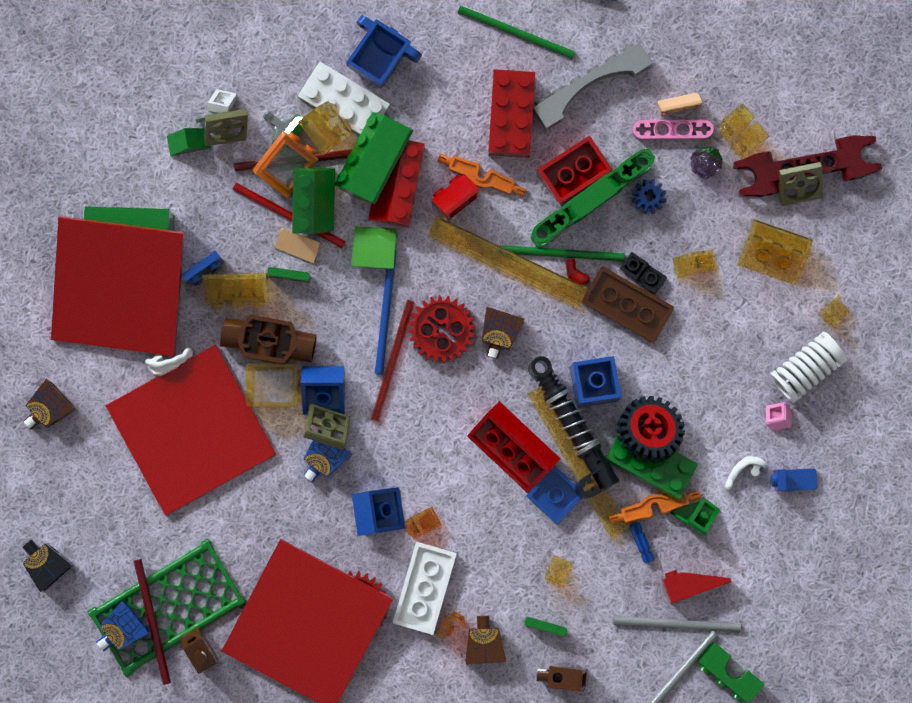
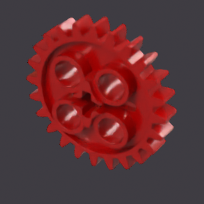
M441 295L438 296V301H434L433 297H430V304L422 301L424 307L416 306L419 313H412L411 316L415 321H409L408 323L414 327L408 330V333L414 334L410 341L417 342L413 348H421L420 356L427 353L426 360L433 356L434 363L438 361V358H441L443 364H445L447 357H449L451 362H454V355L461 358L460 351L462 350L467 353L468 350L465 345L472 346L473 343L469 338L475 337V334L470 332V330L476 329V326L470 325L474 321V317H467L471 311H463L465 304L463 303L458 306V299L456 298L453 302H450L449 296H447L445 301H442ZM440 309L445 310L447 313L446 318L438 320L435 317L436 311ZM431 317L440 326L446 325V331L457 341L453 342L443 332L438 334V328L427 318ZM455 323H459L463 327L462 332L459 334H454L451 331V326ZM425 325H430L433 328V332L429 336L421 333V329ZM440 339H446L449 342V346L442 350L437 347V342Z

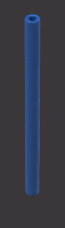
M395 250L394 270H395V261H396V252H397V250ZM386 269L375 373L383 374L394 279V270Z

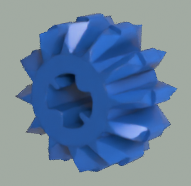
M646 179L643 180V186L637 183L635 186L637 190H633L631 193L633 196H636V198L632 199V203L639 202L636 210H640L642 206L644 207L643 214L647 213L648 208H650L652 214H655V207L661 210L663 207L660 203H666L667 201L666 198L661 197L667 193L666 190L659 191L662 184L659 183L657 186H654L655 179L651 180L650 185H648ZM648 192H651V196L654 197V199L652 198L651 201H647V197L644 196V193L647 195Z

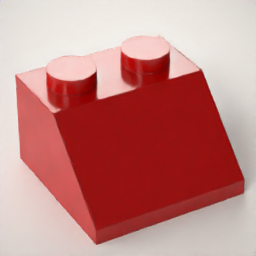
M465 174L461 177L456 175L449 181L450 185L447 188H440L432 195L434 197L432 199L433 205L447 222L480 196L478 186Z

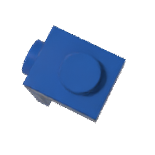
M816 469L774 470V474L771 475L772 487H775V491L816 490Z

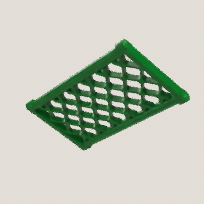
M208 538L201 542L202 545L146 578L149 592L150 585L155 582L164 586L160 597L150 594L151 597L160 600L158 610L154 611L156 621H158L160 615L170 617L171 619L167 630L158 628L167 633V641L162 643L164 652L179 644L181 636L198 626L202 630L236 608H242L246 605V600L239 593ZM209 550L216 562L215 564L204 561V553ZM191 560L199 562L198 574L187 573L186 563ZM203 564L214 566L212 578L200 575ZM217 568L221 570L227 580L226 582L215 579ZM173 571L182 575L180 585L169 584L168 574ZM185 575L196 578L194 589L182 586ZM200 578L211 582L208 593L197 590ZM214 582L225 585L223 596L220 597L211 593ZM139 583L101 606L88 610V615L94 621L102 636L105 634L100 629L102 624L98 617L101 615L109 617L114 611L113 608L127 599V604L131 608L141 610L140 619L142 621L145 613L144 606L139 608L131 604V597L137 593L141 594ZM167 586L178 589L176 600L164 597ZM228 586L231 587L237 597L233 601L225 596ZM182 589L192 592L190 604L179 602L178 599ZM196 593L207 596L205 607L193 605ZM209 598H220L222 608L215 612L208 609ZM164 600L174 603L171 615L161 613L160 611ZM178 604L189 607L185 619L175 616ZM198 608L203 610L204 619L197 623L190 620L191 609ZM174 619L185 622V630L179 634L171 630ZM152 637L149 641L140 638L134 641L131 652L122 649L118 650L114 645L109 647L126 677L132 675L133 671L156 658L155 649H152L154 646ZM137 641L148 643L149 652L143 656L135 653ZM119 652L130 654L131 663L125 665Z

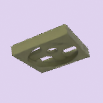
M246 109L206 115L204 125L205 146L246 140L248 119ZM241 128L240 132L229 133L232 129ZM216 131L221 132L220 135H216V136H210V135H209L210 132H216Z
M820 162L779 170L780 201L782 206L823 198L822 165ZM805 172L813 173L816 176L807 177ZM796 175V177H794L793 180L788 181L791 177ZM799 181H804L803 185H797ZM816 184L814 191L805 193V188L808 185ZM796 189L795 195L788 196L785 194V190Z
M310 404L303 438L344 450L350 416ZM315 416H325V417L322 418V419H319V418H316ZM324 424H329L331 428L325 427ZM311 425L320 427L322 434L312 431ZM333 431L343 434L340 439L331 437L330 435Z

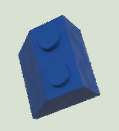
M302 366L301 395L303 414L308 413L310 404L345 414L344 366Z
M399 487L351 494L358 536L405 529Z

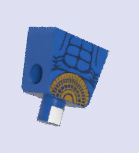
M312 441L303 459L310 466L303 476L311 482H314L320 473L329 477L352 453L345 448L342 450Z
M122 601L100 626L105 635L96 643L103 651H106L112 645L120 650L148 634L150 630L127 602Z

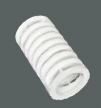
M822 332L818 337L814 338V342H809L807 347H803L801 352H797L795 357H790L789 362H784L782 367H778L776 371L774 370L770 373V377L783 395L794 404L802 395L806 394V390L810 391L812 389V384L818 385V379L823 381L825 375L829 376L831 370H837V367L839 368L847 362V358L839 345L826 332ZM790 383L793 385V387L796 389V391H797L798 393H796V392L793 390V388L791 387Z

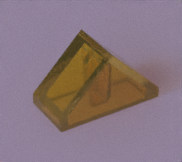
M713 250L695 251L672 258L677 279L718 270Z

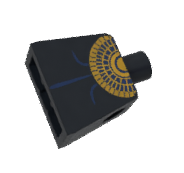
M30 540L22 547L30 556L23 562V565L40 592L47 590L74 566L70 560L49 543H45L39 548L33 540Z

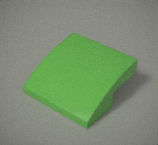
M355 226L352 267L394 270L397 229Z

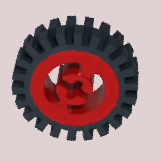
M643 396L639 400L635 399L631 404L629 403L618 420L617 433H620L618 440L619 442L623 441L621 447L623 450L629 449L627 452L629 456L634 453L636 455L635 460L637 461L640 458H644L643 463H648L650 460H652V464L657 463L659 460L663 462L667 457L669 459L676 452L684 439L682 437L685 435V430L682 429L685 424L680 422L682 419L681 414H675L678 410L675 406L672 409L669 408L671 404L669 401H666L665 404L661 403L663 398L658 397L657 400H654V396H649L648 399ZM643 420L644 423L639 430L638 421ZM663 429L664 437L663 439H658L657 437Z

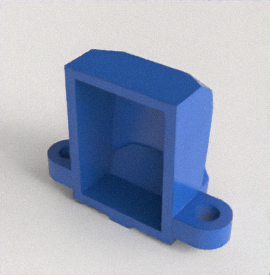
M361 15L356 23L367 33L347 60L346 66L372 84L382 88L404 56L412 62L418 63L422 54L410 46L411 41L400 35L396 29L388 27L377 19L373 22L366 16Z

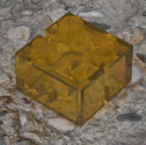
M329 100L298 121L322 155H325L353 135L349 123L340 117L338 108L333 103H330Z
M741 104L723 118L719 125L721 128L719 132L725 140H731L733 143L732 149L738 156L742 155L746 158L764 144L769 135L758 121L749 127V123L755 118L746 106Z

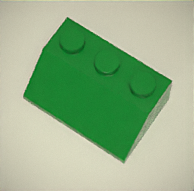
M293 167L292 233L316 234L334 231L335 168Z

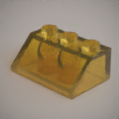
M753 219L737 265L796 285L810 255L813 239Z
M267 273L203 275L205 302L211 305V308H224V304H232V307H245V303H253L254 307L266 306V302H270V277Z

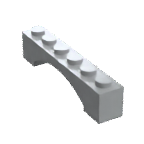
M629 44L622 49L623 53L620 55H611L605 60V64L600 67L595 65L587 71V75L582 78L580 75L573 78L569 86L565 88L561 86L555 89L551 97L547 99L542 97L534 103L533 112L544 130L547 131L564 120L563 113L569 103L581 91L593 83L616 75H632L634 78L651 68L653 63L641 44Z

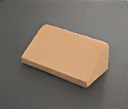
M698 93L660 100L657 101L659 113L662 116L700 108L702 100Z
M282 227L275 248L314 264L321 243L298 233H292V231Z

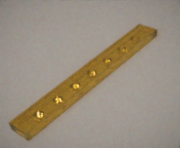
M438 216L435 218L428 234L430 238L577 308L587 290V287Z
M540 386L527 395L576 480L579 481L590 474V471L583 459L578 458L576 454L577 449H572L574 444L571 439H566L568 434L565 429H561L562 424L559 419L555 420L556 414L554 411L549 410L551 404L546 405L543 394L545 391H541L543 387ZM591 475L590 477L592 478L593 482L586 485L583 488L584 491H589V489L595 485L598 488V490H600L598 484ZM607 489L588 498L611 540L630 530L629 526L624 524L623 521L610 524L608 516L618 514L620 511Z

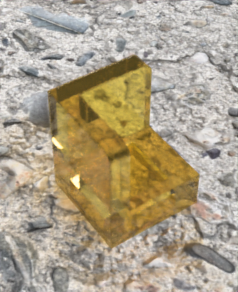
M839 295L818 312L819 316L831 329L838 325L850 312L840 301L841 297Z
M553 555L544 579L565 586L572 562Z

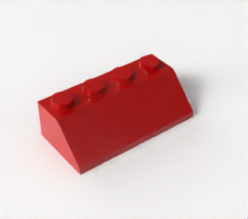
M410 140L407 142L376 204L371 203L368 220L409 228L425 143Z
M500 401L467 435L471 441L527 493L561 459Z

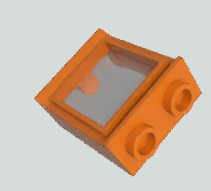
M283 130L255 165L253 171L259 178L288 199L293 191V167L312 168L319 159L315 155L317 152L308 144L303 146L299 142L300 138L293 132L288 134Z

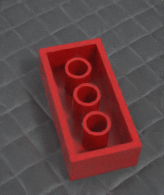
M494 69L488 156L530 158L535 72Z

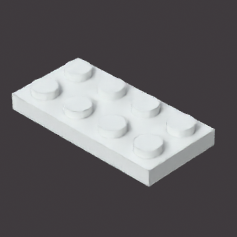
M320 61L298 95L303 101L359 135L372 112L384 115L390 106L388 102Z
M416 541L394 616V624L431 635L434 634L457 553Z

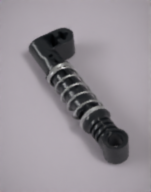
M544 356L536 357L528 366L529 375L536 382H540L538 386H542L541 391H545L543 394L546 405L551 404L549 410L554 411L556 414L555 420L559 419L562 424L561 429H565L568 434L566 439H571L574 444L572 449H577L576 454L578 458L583 459L590 471V474L576 483V494L583 499L591 498L617 483L619 479L601 451L599 440L594 439L592 436L593 430L588 429L586 426L587 420H583L580 416L581 410H577L574 406L575 400L569 399L567 401L566 397L569 391L566 386H563L561 383L558 384L560 380L555 379L557 377L556 374H552L554 370L552 369L551 361ZM536 363L543 364L545 368L544 373L536 371ZM591 475L595 479L600 490H598V488L595 485L591 487L589 491H584L583 488L586 485L593 482L592 478L590 477Z

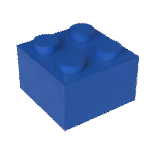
M614 356L578 361L571 364L569 368L577 408L614 403L620 400L621 391Z

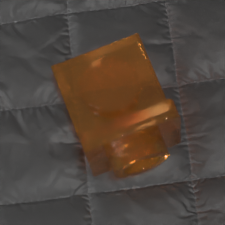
M433 507L405 521L406 530L414 540L442 525Z
M455 611L453 614L447 613L436 636L443 640L445 636L450 637L455 628L452 623L455 621L465 627L467 624L463 621L465 617Z

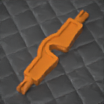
M441 153L438 157L437 162L448 165L449 170L460 175L465 174L480 188L492 187L508 195L513 192L524 197L527 190L515 185V180L493 169L488 170L485 178H479L480 164L468 161L455 155L450 158Z
M699 490L688 494L684 491L680 500L677 501L668 495L654 494L644 498L639 504L622 508L620 513L608 516L611 525L621 521L624 524H629L635 521L648 520L653 516L651 505H657L661 514L666 515L677 509L687 507L690 501L701 499Z

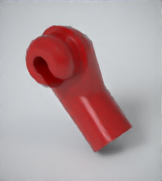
M575 259L565 260L568 279L580 286L587 284L590 280L589 275L577 270Z

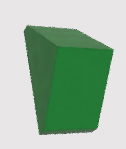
M183 128L167 136L170 156L211 149V146H205L204 128Z

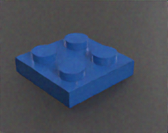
M215 250L181 274V276L190 286L193 284L198 286L206 280L204 277L210 272L215 274L223 268L222 264L225 262Z
M555 465L526 495L556 525L581 499L576 494V484Z

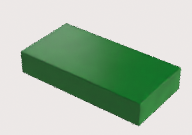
M269 267L267 271V276L270 278L310 283L311 275L309 272Z
M528 616L525 618L524 625L566 636V627Z

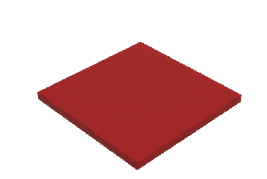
M63 216L58 217L51 340L174 356L176 352L185 232Z
M216 344L188 359L176 369L150 380L105 405L165 516L276 455Z
M280 539L221 652L317 703H338L394 598Z

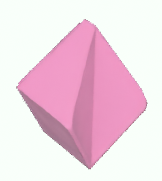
M786 402L766 406V424L771 430L776 431L792 427V412Z

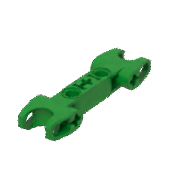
M650 149L638 151L622 162L615 170L609 172L567 202L561 209L553 212L534 227L530 238L535 246L543 247L549 244L569 227L584 219L617 195L623 188L647 173L655 160L653 153ZM638 159H645L648 164L641 165ZM630 171V175H628V174L623 175V174H622L623 172H624V173H627V172ZM557 220L559 222L562 220L563 223L562 225L560 223L555 225V221ZM539 231L546 232L547 237L541 239L537 236L536 233Z

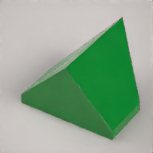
M703 497L699 502L670 512V514L701 536H705L720 509Z

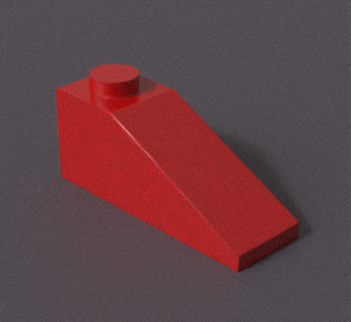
M677 570L665 573L666 578L661 579L670 603L678 602L732 582L730 578L685 572L678 573Z

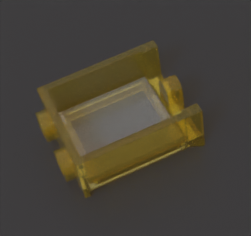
M246 364V408H296L298 403H301V390H298V382H301V369H297V364Z

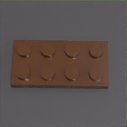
M601 266L581 301L587 307L653 344L674 309V306Z

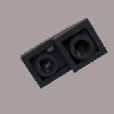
M633 252L630 253L619 268L654 295L667 279L664 274L650 266L648 262Z

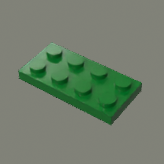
M619 433L606 456L607 461L679 501L698 464L678 452H675L669 459L667 457L665 461L660 462L659 460L652 464V460L648 463H643L644 458H640L637 461L635 460L636 455L634 453L629 456L627 454L629 449L623 450L621 447L623 441L619 442Z

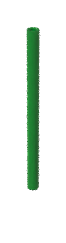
M460 5L458 13L573 59L575 54L573 50Z
M500 245L499 253L624 262V253Z

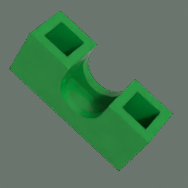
M713 642L697 661L701 664L699 669L708 676L712 673L717 678L715 682L724 690L727 687L734 692L731 696L738 702L742 703L745 701L750 703L765 684L747 669L737 678L729 677L725 667L732 656L717 643Z

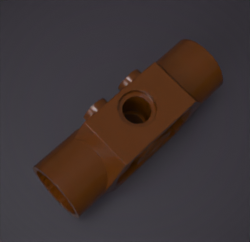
M250 315L246 321L225 318L221 331L220 347L241 350L242 356L247 359L287 365L291 359L312 363L317 334L297 331L292 322Z

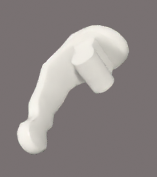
M186 348L181 355L164 360L162 355L156 354L154 358L146 359L145 363L153 375L163 376L179 367L182 363H185L187 359H190L193 355V350Z
M745 457L733 468L725 483V490H731L737 475L747 465L751 464L749 472L753 476H757L760 473L759 469L761 466L766 469L768 464L758 457Z

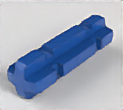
M637 522L630 525V530L635 536L634 540L638 550L642 553L643 562L649 563L653 561L654 555L649 550L651 548L645 533H642L643 528L641 524Z

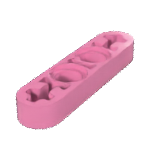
M640 120L634 124L632 129L634 137L639 140H704L711 137L714 131L713 124L708 120ZM650 124H654V136H650L651 131H646L644 135H640V132L636 131L640 125H643L645 129H650ZM692 124H696L695 128H701L702 124H705L706 128H709L710 131H707L706 135H703L702 131H695V135H692ZM659 125L667 126L668 133L662 136L657 133ZM686 125L689 128V133L687 135H680L677 130L678 126Z

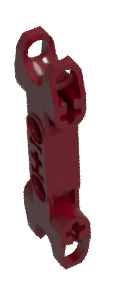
M853 135L835 140L837 149L835 151L773 162L772 152L770 151L756 153L733 162L734 169H748L755 177L753 185L738 191L739 197H765L780 193L778 182H780L779 170H782V166L793 168L803 166L806 162L807 164L820 162L822 174L841 171L843 181L861 179L869 174L882 170L881 163H866L860 156V150L863 147L877 142L876 136ZM823 159H830L832 167H826L823 164ZM805 172L807 177L816 176L813 173Z

